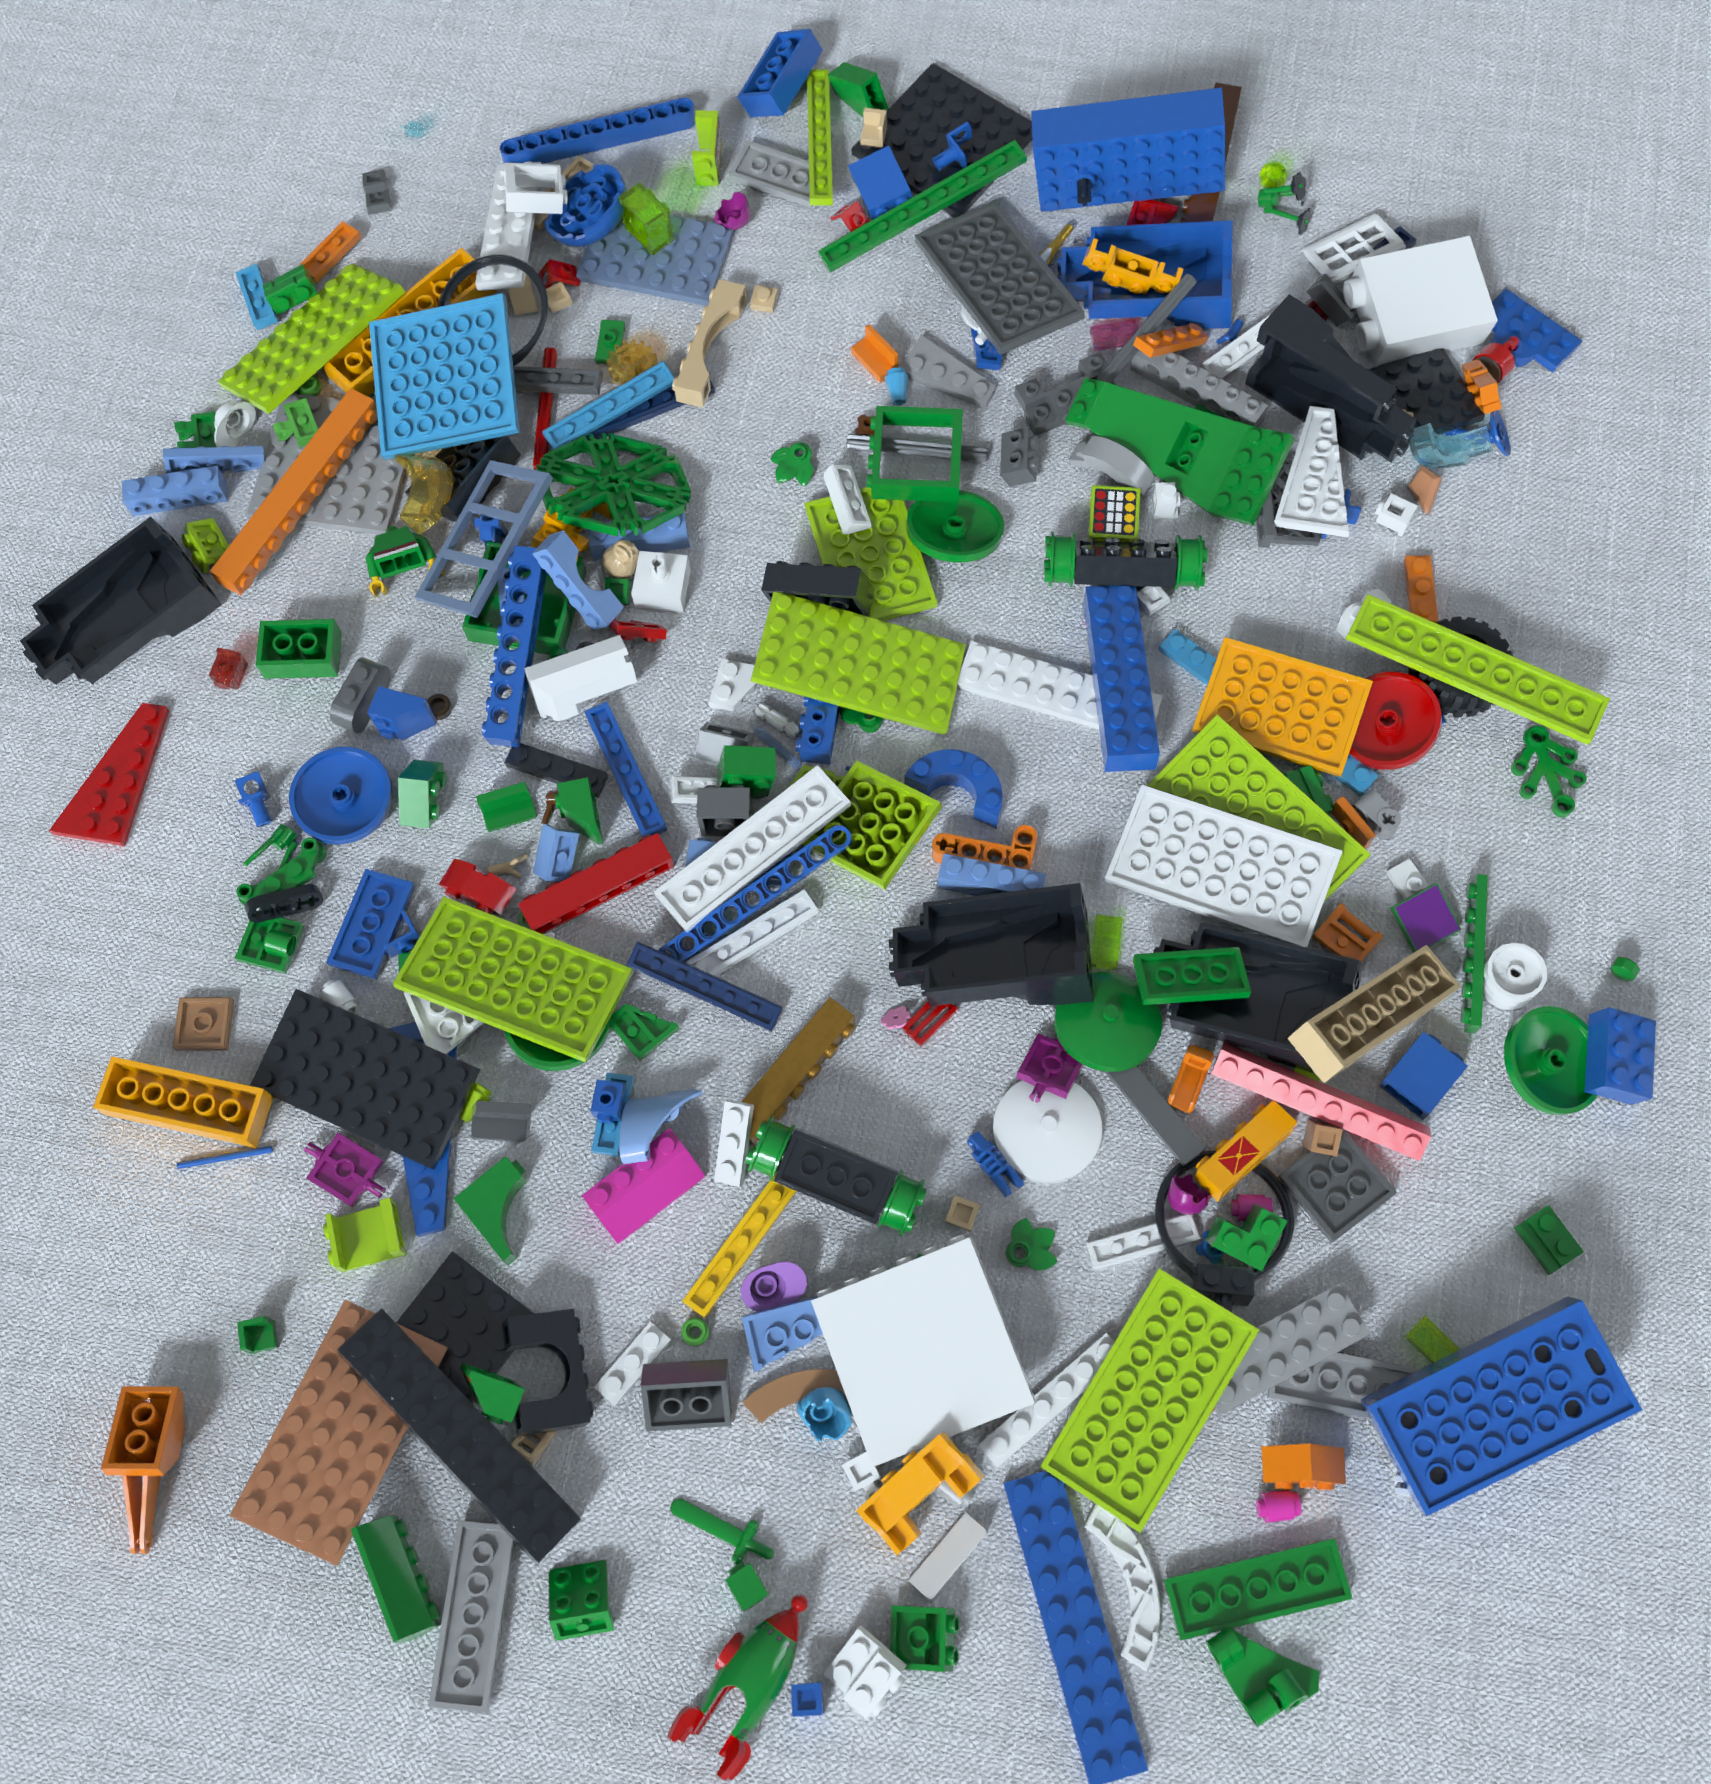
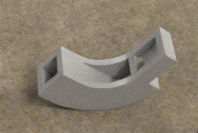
M1092 436L1088 442H1079L1068 459L1072 466L1091 467L1103 471L1112 477L1120 487L1141 488L1140 496L1145 494L1155 479L1152 471L1138 456L1124 446L1103 437Z

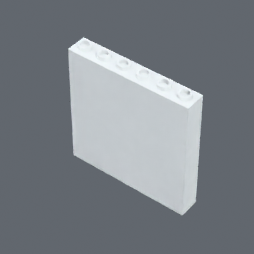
M964 1235L952 1238L948 1240L949 1246L938 1249L937 1245L921 1251L922 1257L912 1260L911 1256L895 1261L897 1267L887 1271L885 1266L869 1272L870 1277L860 1281L859 1277L843 1282L844 1288L834 1291L832 1287L816 1293L818 1298L811 1301L872 1467L925 1447L942 1432H945L950 1437L1036 1403L982 1262L970 1237L965 1239Z

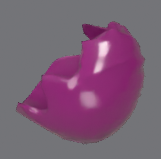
M735 192L731 199H722L721 207L716 211L714 217L715 222L730 230H738L748 224L751 217V209L745 195Z
M1191 1174L1182 1178L1175 1175L1169 1184L1168 1202L1174 1210L1185 1215L1201 1213L1212 1197L1207 1194L1206 1190H1199L1197 1184L1193 1182Z

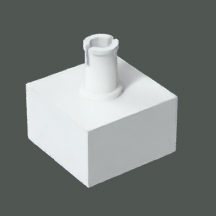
M639 551L632 588L635 608L684 613L691 572L688 555Z

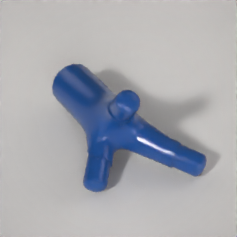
M1236 319L1230 330L1222 338L1216 340L1217 344L1235 340L1244 325L1243 321Z

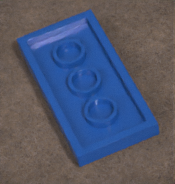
M365 869L326 963L329 966L377 980L388 954L384 946L394 940L403 918L400 910L404 909L406 911L415 889V884L407 880Z

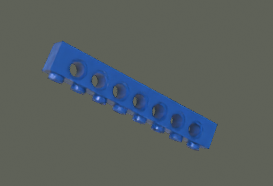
M515 546L514 553L509 556V569H511L510 578L507 577L505 581L506 601H503L501 605L503 621L497 630L499 646L498 649H495L493 661L496 665L494 673L490 675L489 683L492 690L491 696L487 697L486 700L487 721H484L482 724V736L490 745L520 747L529 689L524 668L530 667L533 664L547 574L546 570L539 565L538 560L532 554L537 549L534 547ZM524 572H531L527 578H521ZM521 595H527L523 602H517ZM519 618L524 619L519 626H513L515 620ZM520 642L517 649L509 650L511 644ZM516 666L513 673L506 674L507 668ZM506 690H512V694L508 698H502V694ZM502 714H508V718L506 721L502 723L498 722V719Z

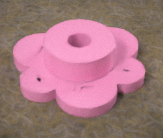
M904 1006L897 1007L895 1010L890 1009L887 1011V1015L881 1018V1024L886 1026L887 1029L901 1028L907 1024V1019L911 1017V1014Z

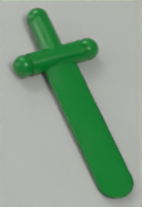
M675 1499L671 1503L670 1510L674 1516L736 1547L731 1558L734 1564H739L743 1561L747 1550L766 1560L774 1557L773 1549L753 1539L759 1527L757 1520H750L743 1531L683 1499Z

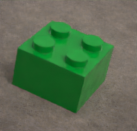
M724 745L717 765V786L720 788H730L733 785H742L745 788H750L752 798L768 797L776 777L775 748Z

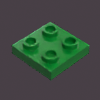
M276 918L259 923L249 920L235 959L241 963L286 974L305 926L300 922L284 918Z

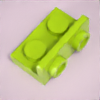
M214 518L185 523L184 534H182L183 545L190 550L193 563L200 568L202 574L208 573L209 564L216 563L229 547V544Z

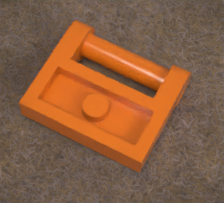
M1340 903L1314 933L1312 938L1332 954L1357 959L1361 963L1384 935L1379 931L1374 932L1347 911L1348 907ZM1339 918L1369 941L1365 943L1337 920Z

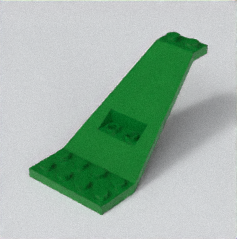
M1089 378L1084 379L1065 418L1068 425L1088 429L1098 437L1112 440L1133 452L1148 466L1154 476L1164 483L1175 482L1177 492H1180V494L1210 515L1254 526L1295 440L1292 434L1247 425Z

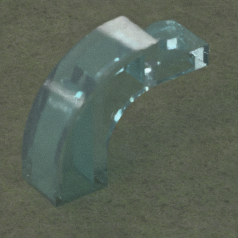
M1431 423L1414 428L1415 433L1409 441L1414 459L1422 465L1434 468H1448L1469 464V458L1493 451L1487 426L1458 435L1443 436L1435 433Z

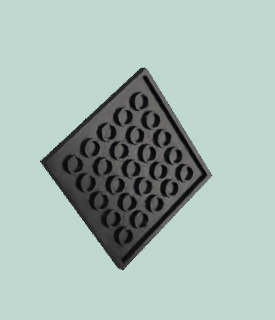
M932 63L886 111L887 131L883 148L890 146L910 190L918 195L964 169L959 161L955 160L938 171L932 160L934 156L949 148L946 135L965 122H969L971 126L972 138L959 145L965 154L968 167L1014 140L1023 150L1032 141V121ZM966 131L960 132L956 139L963 137ZM859 140L851 148V154L858 159H862L883 148L861 145V140ZM994 181L944 208L943 211L954 218L965 214Z

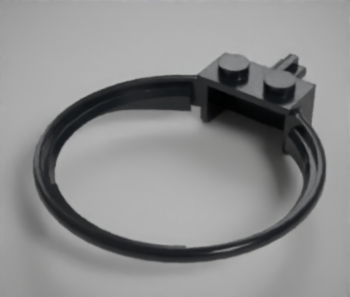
M500 254L480 257L464 265L451 277L441 293L437 307L449 305L450 299L459 284L470 274L481 268L492 265H507L527 274L536 285L540 294L541 317L531 340L520 351L512 355L514 367L530 353L542 334L548 315L547 291L541 277L526 262L513 256Z
M1215 1150L1205 1151L1184 1167L1179 1162L1166 1175L1157 1193L1155 1219L1161 1242L1167 1254L1181 1270L1192 1278V1289L1232 1313V1305L1249 1306L1254 1297V1283L1270 1273L1286 1254L1294 1232V1212L1289 1195L1280 1180L1266 1166L1261 1163L1258 1164L1252 1171L1271 1187L1280 1203L1283 1218L1287 1220L1279 1245L1268 1259L1263 1271L1256 1268L1197 1263V1267L1193 1266V1263L1182 1255L1172 1242L1165 1224L1164 1208L1169 1184L1173 1176L1178 1175L1180 1177L1184 1172L1196 1166L1205 1156L1211 1158L1216 1153Z

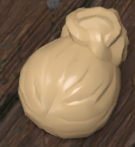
M628 540L617 541L602 554L601 565L604 572L611 578H631L636 571L638 549L634 543Z

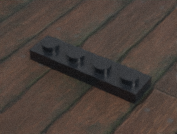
M520 743V747H511L504 762L506 767L556 784L588 777L593 793L597 798H599L608 778V774L605 771Z

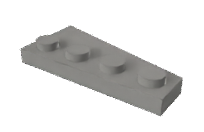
M920 335L902 366L906 374H908V379L985 410L996 391L994 384L923 335Z

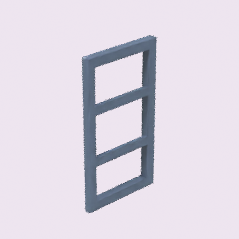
M490 460L414 598L417 601L477 618L508 563L510 554L514 552V547L520 541L550 486L553 477L549 473ZM495 474L535 483L519 514L479 504ZM474 513L513 523L493 561L454 551ZM448 559L488 570L470 603L431 592Z

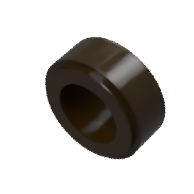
M435 694L427 700L437 720H443L451 714L452 704L447 696Z

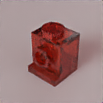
M217 647V656L209 677L218 688L239 689L248 666L247 661L241 652Z

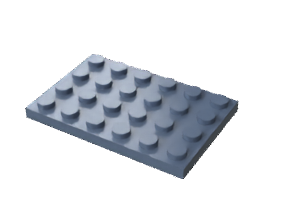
M626 206L623 217L618 225L606 237L586 247L577 272V278L582 282L708 306L710 292L712 288H716L734 230L726 229L724 226L716 223Z

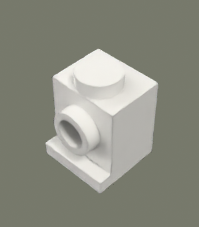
M1175 482L1155 483L1152 496L1153 519H1178L1180 492H1176Z
M1391 493L1386 502L1381 500L1375 514L1379 515L1376 522L1398 532L1397 535L1402 537L1418 505Z

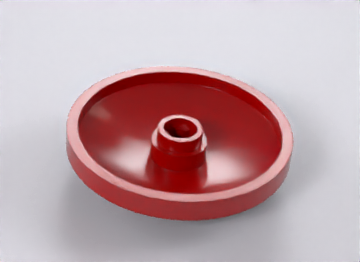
M1383 672L1364 678L1373 681L1349 754L1367 767L1380 770L1399 769L1417 762L1432 749L1441 731V708L1436 695L1426 683L1406 673Z

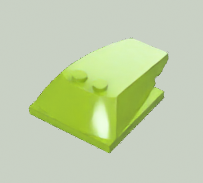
M857 760L845 776H837L832 771L822 769L850 800L851 806L812 835L801 846L805 847L834 826L846 827L851 832L852 843L846 850L830 861L885 890L941 810V802ZM803 765L787 788L815 767ZM837 831L833 835V842L836 845H843L847 840V835L844 831ZM816 846L812 849V852L824 858L825 850L822 846Z

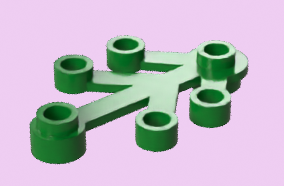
M1532 726L1523 735L1526 747L1519 759L1515 760L1512 764L1511 772L1515 776H1523L1529 768L1528 761L1534 752H1536L1539 762L1528 781L1519 789V794L1524 799L1533 798L1537 792V785L1544 775L1553 798L1552 812L1558 817H1567L1575 809V801L1572 797L1563 794L1556 774L1568 779L1571 787L1575 789L1581 788L1587 780L1586 775L1581 771H1574L1567 767L1574 764L1578 754L1574 749L1565 748L1550 740L1549 732L1544 727ZM1532 737H1537L1540 742L1533 740ZM1547 750L1560 756L1561 763L1550 758ZM1565 754L1571 755L1572 760L1567 759ZM1516 765H1521L1524 770H1518ZM1574 777L1580 778L1581 783L1576 782ZM1524 788L1531 789L1532 793H1527ZM1558 805L1563 806L1565 811L1560 810Z

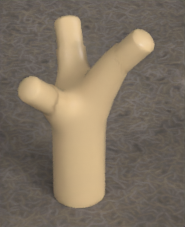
M524 854L508 862L488 866V872L494 875L510 873L521 878L522 874L515 870V867L527 859L528 855Z

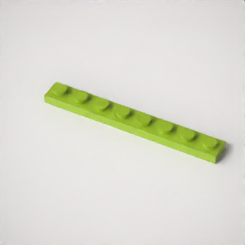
M811 69L807 77L810 205L833 206L829 69Z

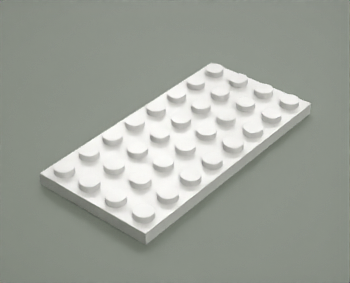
M1141 785L1105 876V881L1277 941L1308 947L1342 856V850Z

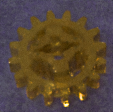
M632 339L631 344H627L623 340L622 347L617 344L614 345L615 352L609 351L610 359H607L608 374L613 377L614 383L620 381V385L658 364L657 355L652 352V347L648 346L645 348L644 341H641L638 345L635 339Z

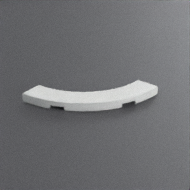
M1095 1504L1084 1528L1094 1534L1115 1558L1123 1574L1129 1596L1128 1632L1119 1655L1147 1671L1155 1652L1160 1624V1599L1156 1577L1143 1546L1126 1523Z

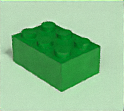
M334 619L260 621L256 667L264 679L338 677L342 632Z

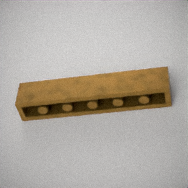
M831 997L828 998L742 1100L743 1103L754 1105L749 1139L752 1145H755L760 1140V1138L756 1137L761 1122L764 1120L768 1121L771 1115L774 1116V1121L775 1119L777 1121L781 1120L788 1110L786 1106L792 1099L797 1100L805 1090V1083L809 1079L813 1080L822 1070L821 1064L826 1058L830 1060L839 1049L837 1045L843 1038L848 1039L855 1031V1016Z

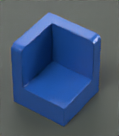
M823 1682L791 1684L792 1717L824 1714Z

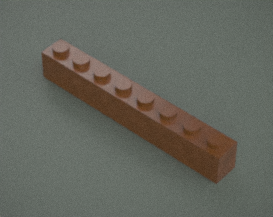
M1215 82L1214 88H1222L1226 164L1242 87ZM1219 192L1190 195V199H1185L1182 213L1186 214V218L1181 217L1180 223L1213 221Z

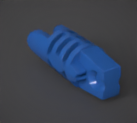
M978 1131L968 1138L967 1144L973 1151L971 1155L1005 1198L1011 1195L1012 1192L1002 1177L1004 1174L1016 1188L1019 1189L1025 1185L1022 1178L1010 1163H1007L1005 1157L991 1141H987Z

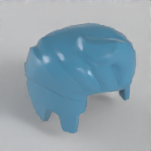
M816 1388L797 1402L800 1418L810 1429V1432L817 1441H822V1438L840 1439L852 1425V1412L849 1403L843 1393L835 1388Z

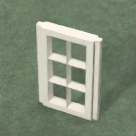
M1374 213L1303 248V253L1321 275L1326 273L1332 282L1337 284L1353 275L1360 259L1405 250L1406 245L1378 214ZM1374 227L1380 232L1367 240L1360 236V234ZM1354 237L1360 242L1344 251L1339 246ZM1384 237L1390 242L1375 251L1370 246V244ZM1364 247L1369 252V254L1355 261L1348 256ZM1332 248L1338 251V254L1324 261L1318 256ZM1342 258L1349 263L1334 271L1328 267V265Z

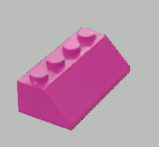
M670 1128L650 1142L649 1161L622 1164L581 1195L618 1245L706 1177Z

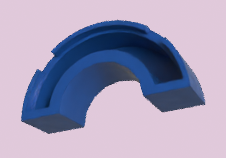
M939 750L923 756L906 772L904 784L927 796H930L934 790L941 786L954 785L962 787L974 799L973 819L997 829L1002 810V787L994 770L980 757L962 750Z

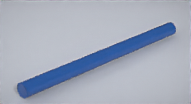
M272 1146L177 1162V1168L182 1169L272 1153L273 1148Z

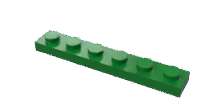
M1477 874L1466 887V898H1470L1469 907L1466 908L1465 923L1469 924L1468 932L1464 936V947L1467 948V957L1463 960V972L1466 973V982L1462 985L1461 995L1462 998H1465V1007L1461 1010L1460 1021L1464 1023V1032L1473 1034L1482 1027L1488 875Z

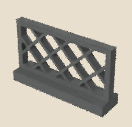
M1286 457L1281 467L1282 470L1275 480V483L1283 490L1286 482L1280 477L1284 473L1289 475L1294 457ZM1271 488L1256 520L1258 547L1268 548L1271 543L1318 546L1320 537L1319 533L1311 532L1312 537H1305L1296 529L1285 528L1290 534L1288 536H1277V527L1275 526L1277 512L1274 511V506L1277 503L1280 505L1283 493L1279 496Z

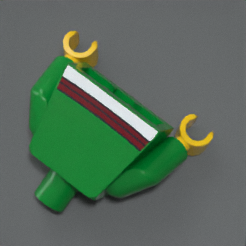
M390 526L386 529L385 533L374 537V546L371 547L366 555V564L369 578L373 580L369 585V589L375 597H377L376 589L378 587H381L384 595L387 594V587L380 581L379 577L384 579L425 566L426 562L429 563L428 569L430 570L436 555L429 540L418 533H411L410 529L406 526L401 528Z

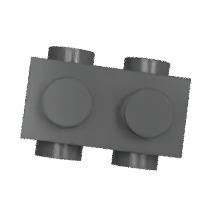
M1029 427L1002 433L1000 475L1010 487L1037 481V471L1039 470L1037 450L1040 449V442Z

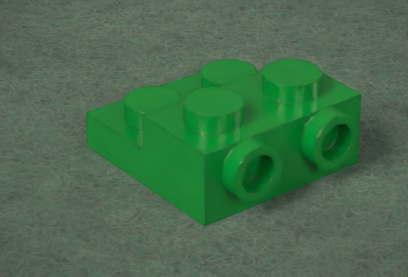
M891 1605L890 1651L907 1665L904 1670L953 1672V1666H956L959 1662V1649L954 1646V1634L959 1632L960 1619L958 1615H955V1608Z

